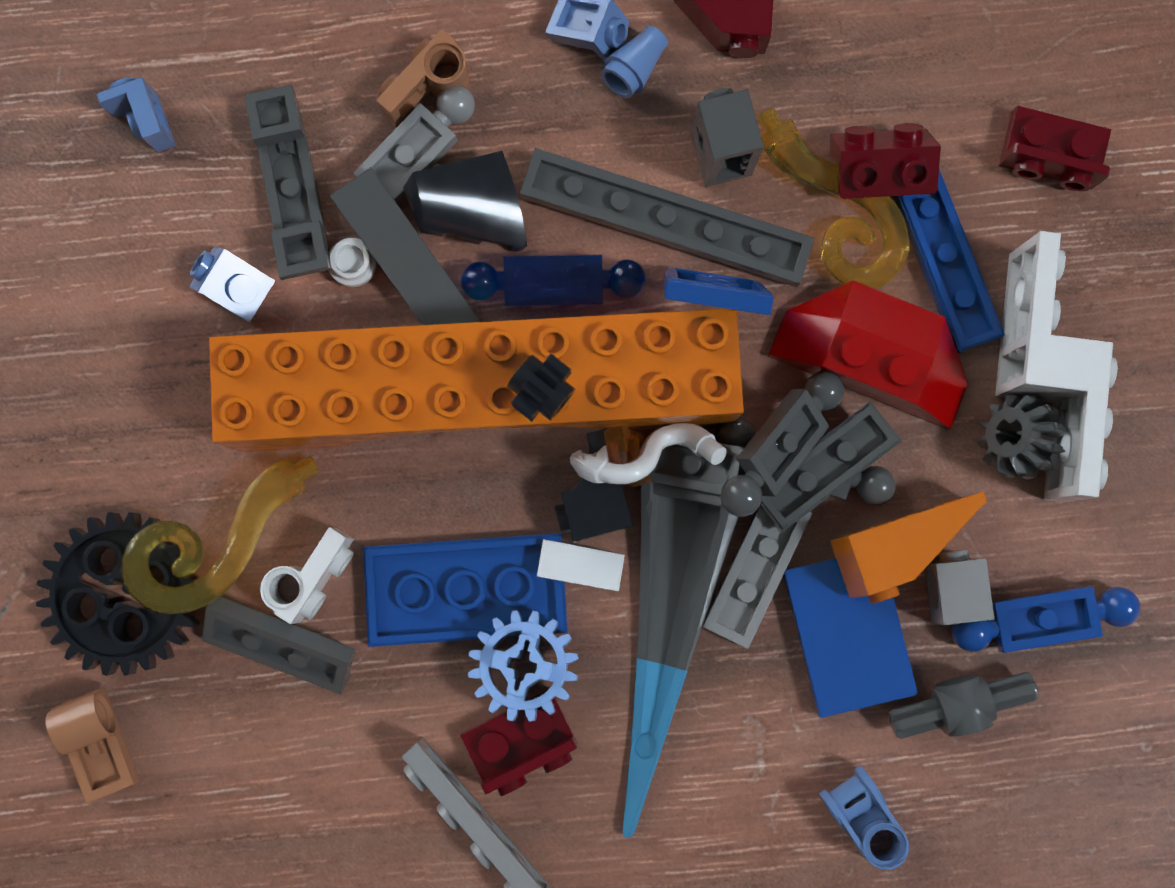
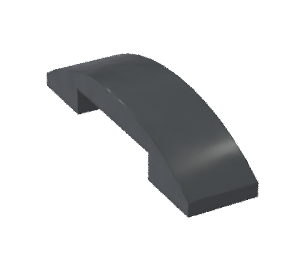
M291 84L246 94L244 96L252 138L259 151L274 229L270 232L279 278L286 280L330 270L322 206L294 87Z

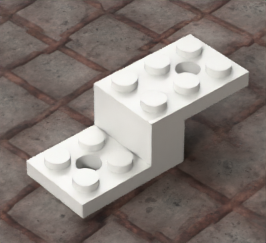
M1040 231L1009 254L1002 329L1005 336L1000 341L995 396L1006 398V395L1016 394L1024 397L1031 394L1042 398L1045 403H1053V407L1061 413L1056 423L1064 425L1068 432L1057 438V444H1060L1066 452L1060 454L1053 453L1050 456L1054 469L1046 471L1044 500L1069 502L1098 498L1099 492L1104 488L1108 477V464L1103 459L1104 439L1109 436L1113 424L1112 410L1107 408L1109 388L1114 385L1117 377V360L1112 358L1113 342L1051 335L1052 330L1056 329L1060 319L1061 305L1059 300H1055L1056 281L1060 280L1064 272L1066 256L1064 250H1059L1061 233Z

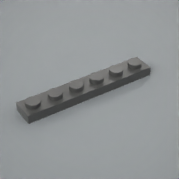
M538 148L534 149L520 190L521 199L794 287H798L801 283L815 239L793 230Z

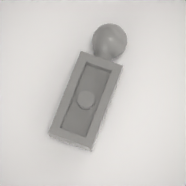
M463 86L442 90L437 97V110L433 114L420 103L354 172L355 177L371 167L398 204L406 196L403 187L412 172L432 168L458 141L456 135L448 127L450 124H462L471 118L475 110V100L472 93Z

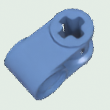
M861 765L854 769L853 777L829 792L824 789L818 793L832 817L843 832L847 833L858 852L874 867L881 870H892L899 867L906 860L909 853L907 836L886 806L887 803L878 787ZM880 830H889L892 835L891 848L881 855L873 854L870 850L872 836Z

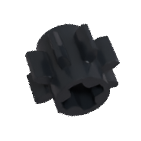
M552 353L544 363L534 355H531L520 366L507 385L517 394L511 401L512 406L531 422L539 412L551 421L576 390L566 382L572 373L570 372L572 369Z

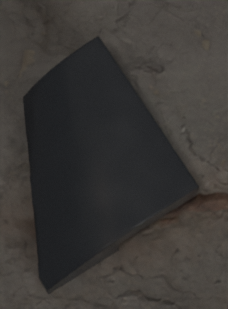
M503 151L412 172L403 189L420 233L439 237L452 234L458 236L464 242L478 245L482 240L508 245L509 251L513 252L522 251L527 247L522 213Z

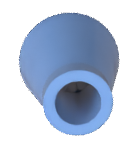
M649 25L639 35L605 59V67L601 71V77L607 87L623 98H630L634 93H641L662 52L668 46L666 36L658 28Z

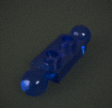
M602 254L503 256L504 271H497L489 263L479 261L468 265L461 275V287L468 297L477 301H484L493 297L497 291H504L505 306L603 304V289H610L621 298H633L639 295L646 285L645 270L638 262L631 259H623L616 262L610 269H602Z

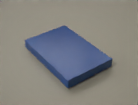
M675 267L665 269L663 281L664 299L771 315L774 296L760 281Z
M836 558L785 570L783 577L818 717L824 718L918 695L894 598L870 604L868 596L849 598Z

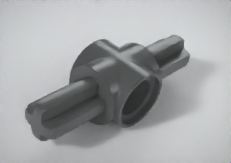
M1028 672L988 683L977 674L960 676L935 684L934 690H931V699L892 709L889 712L890 725L896 737L900 739L941 728L945 734L951 737L969 735L992 727V721L997 719L998 711L1036 701L1038 698V688L1032 675Z

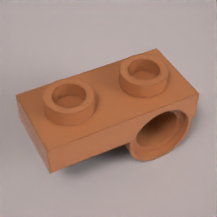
M443 29L433 39L427 37L421 41L411 56L412 62L400 75L394 73L389 76L379 90V97L376 100L383 117L396 128L430 92L438 97L439 93L445 89L456 86H463L467 89L469 87L470 75L464 52L457 45V41ZM453 64L458 67L457 72L449 78H439L434 75L437 68L441 65Z
M105 688L97 689L51 708V711L47 713L46 728L49 738L60 754H68L86 804L140 782Z

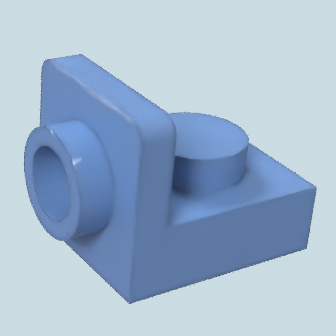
M558 0L545 33L555 43L594 50L604 62L609 55L624 45L628 35L629 20L614 0Z
M142 77L117 80L109 86L108 90L97 94L99 104L113 117L127 116L129 126L138 140L144 139L157 152L176 146L158 93Z

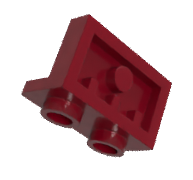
M1017 105L1011 112L999 166L1013 169L1012 173L1020 178L1034 180L1044 177L1060 181V186L1067 190L1079 192L1092 190L1109 176L1110 167L1103 164L1112 129Z
M544 691V692L538 694L537 696H535V697H533V698H531V699H529V700H533V699H536V698L540 697V696L543 695L546 691ZM556 697L552 699L556 711L552 715H549L541 706L537 708L536 721L529 722L525 710L519 711L515 721L507 720V711L460 735L482 779L481 787L485 795L497 789L499 795L504 796L527 783L524 775L540 767H543L545 773H549L573 760L570 752L577 749V740Z

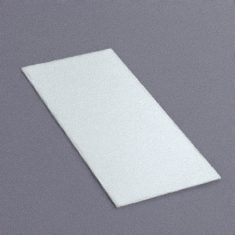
M543 539L537 576L619 591L625 555Z

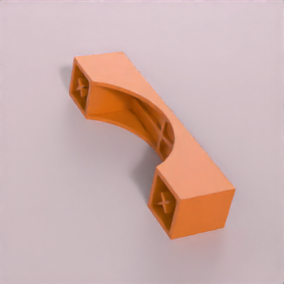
M733 309L209 337L212 442L243 453L337 448L381 438L481 429L589 427L645 431L657 430L661 427L678 423L695 424L700 427H717L722 423L735 422L744 413L737 310ZM552 353L572 369L570 371L572 373L566 382L576 390L551 421L539 412L531 422L512 406L511 401L517 394L507 385L516 371L531 355H534L544 363Z

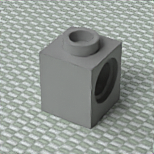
M969 550L939 553V563H930L924 569L931 623L950 625L994 620L986 558L970 559Z

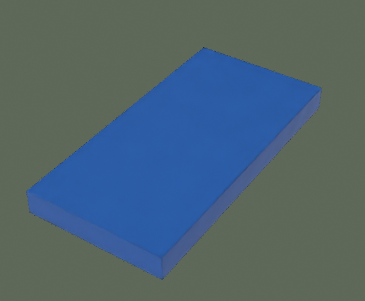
M561 533L363 547L368 647L479 639L477 635L480 631L492 636L496 632L492 619L497 617L505 625L511 624V613L515 610L520 613L523 622H528L531 613L537 611L540 613L541 626L544 627L549 621L554 619L559 623L554 634L568 633L565 582L537 576L543 539L562 543ZM522 632L514 633L508 637H519Z

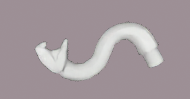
M678 423L661 427L652 432L645 439L639 456L629 463L616 464L610 462L606 446H603L594 454H586L582 450H578L572 453L570 463L577 474L587 481L598 484L605 482L609 484H629L648 476L655 469L662 449L671 445L687 447L695 455L704 457L713 465H717L724 460L727 450L716 441L713 434L695 424Z

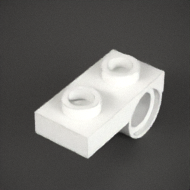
M329 527L303 568L298 566H279L273 568L264 576L260 586V593L264 603L275 611L274 614L289 624L301 623L304 617L311 620L326 599L327 595L321 592L330 576L339 577L352 559L354 552L348 548L354 541V538L338 528ZM288 574L296 578L300 588L297 598L291 603L285 602L278 593L280 580Z

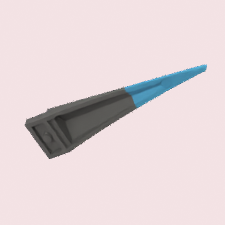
M719 443L726 448L727 453L721 463L713 465L704 457L695 455L687 447L671 445L662 449L655 469L648 476L641 479L639 627L632 737L622 831L625 838H629L635 833L738 516L730 514L723 507L720 494L724 483L733 476L746 474L736 459L744 447Z

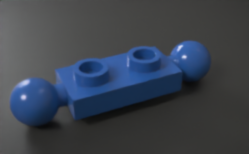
M1084 586L992 602L994 620L953 624L951 633L954 642L965 651H980L988 646L991 639L996 638L998 652L1007 653L1102 637L1100 620H1104L1115 627H1125L1136 621L1141 607L1138 597L1127 588H1110L1101 595L1099 600H1096L1094 587Z

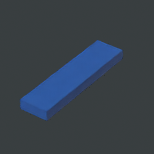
M939 169L938 190L936 193L893 197L939 315L946 318L959 354L1000 339L1005 334Z

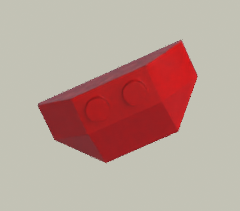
M854 280L787 310L767 356L812 375L819 371L833 373L841 379L844 388L948 430L953 425L968 386L965 372L944 316Z

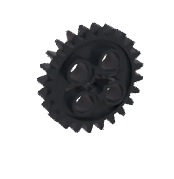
M108 512L105 525L99 518H87L88 533L81 528L71 527L69 534L73 541L72 545L65 542H55L53 546L62 557L59 561H43V565L52 571L53 575L52 579L37 581L38 586L50 590L49 597L37 601L36 606L51 608L52 615L45 618L40 624L42 627L57 626L59 631L54 635L50 643L52 645L67 642L70 644L64 657L66 660L76 659L84 654L83 670L95 669L101 662L102 675L108 676L115 674L120 664L121 671L126 676L136 673L138 662L145 671L156 668L155 654L163 660L172 659L174 652L170 642L177 645H185L189 642L188 637L181 629L183 626H199L200 622L190 615L189 612L191 608L205 606V601L193 597V590L206 585V581L191 579L190 572L197 569L201 562L200 560L185 561L183 558L192 546L190 542L172 544L176 537L177 529L167 527L158 534L160 519L149 517L142 525L141 514L129 512L123 523L120 513ZM111 547L117 554L118 561L115 569L108 574L102 567L101 558L105 550ZM154 566L161 570L164 577L163 586L156 593L152 592L146 583L147 573ZM86 573L105 585H123V592L160 604L162 611L156 613L151 608L137 601L120 602L121 595L83 582L82 575ZM87 594L94 598L97 606L96 613L90 620L85 618L81 612V602ZM132 613L137 614L143 623L142 634L136 640L130 637L126 630L127 619Z

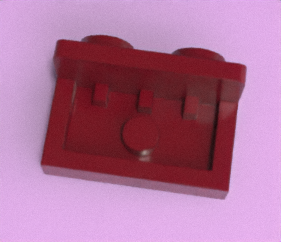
M902 123L895 125L892 131H875L874 128L868 126H851L845 129V133L830 134V154L839 167L838 194L842 199L923 195L937 192L941 145L922 125Z

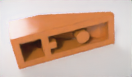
M984 491L960 497L831 540L830 542L849 598L868 596L869 602L872 604L900 595L897 586L915 580L987 502Z

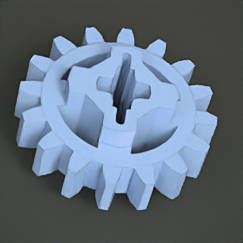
M517 610L511 613V624L505 625L497 617L492 619L496 632L491 636L480 631L477 636L485 644L483 650H471L469 652L470 657L480 661V666L468 672L469 678L481 679L483 685L474 694L477 698L491 695L493 700L488 710L492 713H496L503 705L508 707L507 720L515 721L520 710H525L529 722L536 721L537 708L541 706L549 715H552L556 712L552 699L557 696L560 699L568 700L571 697L567 690L563 688L565 681H578V675L568 671V664L579 660V656L576 653H566L564 647L571 642V636L565 634L557 638L554 633L559 623L552 619L544 627L541 626L540 613L537 611L531 613L528 622H523ZM522 632L516 645L505 652L495 650L506 637ZM541 636L552 645L558 664L546 662L539 650ZM528 649L530 652L529 660L537 664L535 674L526 673L524 680L520 682L518 680L519 671L512 669L511 663L513 659H522L524 652H527ZM491 668L501 670L507 680V696L496 686L492 678ZM542 680L553 682L552 686L543 695L526 701L532 686Z

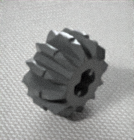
M1016 394L1006 395L1004 405L998 403L990 404L992 418L990 421L978 422L986 430V435L976 441L980 448L987 450L982 460L988 466L997 468L1000 475L1012 479L1018 476L1024 479H1036L1038 469L1045 471L1054 469L1050 456L1053 453L1060 454L1066 452L1060 444H1057V438L1068 432L1064 425L1056 423L1061 413L1055 407L1048 404L1045 405L1042 398L1031 394L1024 397Z

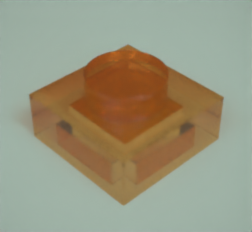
M622 425L604 431L610 462L616 464L629 463L639 456L645 441L643 434ZM649 474L641 480L627 485L636 487L652 482L651 475Z

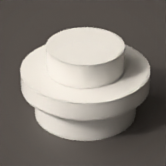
M342 239L329 252V272L341 285L347 287L361 286L367 283L376 271L377 261L361 239Z

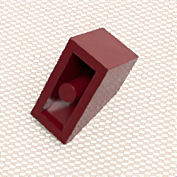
M673 0L717 51H729L731 56L737 58H752L757 54H765L771 38L774 0Z

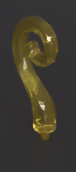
M774 107L765 110L757 116L765 131L761 135L763 149L779 170L797 182L839 196V167L817 156L808 147L792 119L782 122ZM889 196L848 199L864 208L877 223L883 238V252L874 263L868 266H855L850 263L843 255V242L847 238H853L860 245L869 246L875 241L876 235L871 225L864 219L854 216L842 217L834 221L826 230L821 242V255L824 266L834 279L843 285L854 280L874 289L884 287L898 276L908 256L909 238L904 217L896 203Z
M287 456L267 468L251 483L237 508L227 541L219 559L211 570L190 584L180 587H167L158 583L152 577L148 560L152 550L157 545L163 542L175 543L180 548L181 554L173 563L171 571L178 578H186L194 573L202 564L204 550L203 542L199 535L188 525L175 520L159 521L139 531L127 545L122 557V576L130 596L142 606L168 614L194 611L221 597L231 588L243 572L253 554L268 517L283 504L306 492L307 489L304 481L320 473L313 458L309 456L293 464L292 460Z

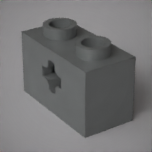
M721 88L706 94L704 100L698 101L691 136L705 187L752 176L764 146L748 89L733 92L732 88Z

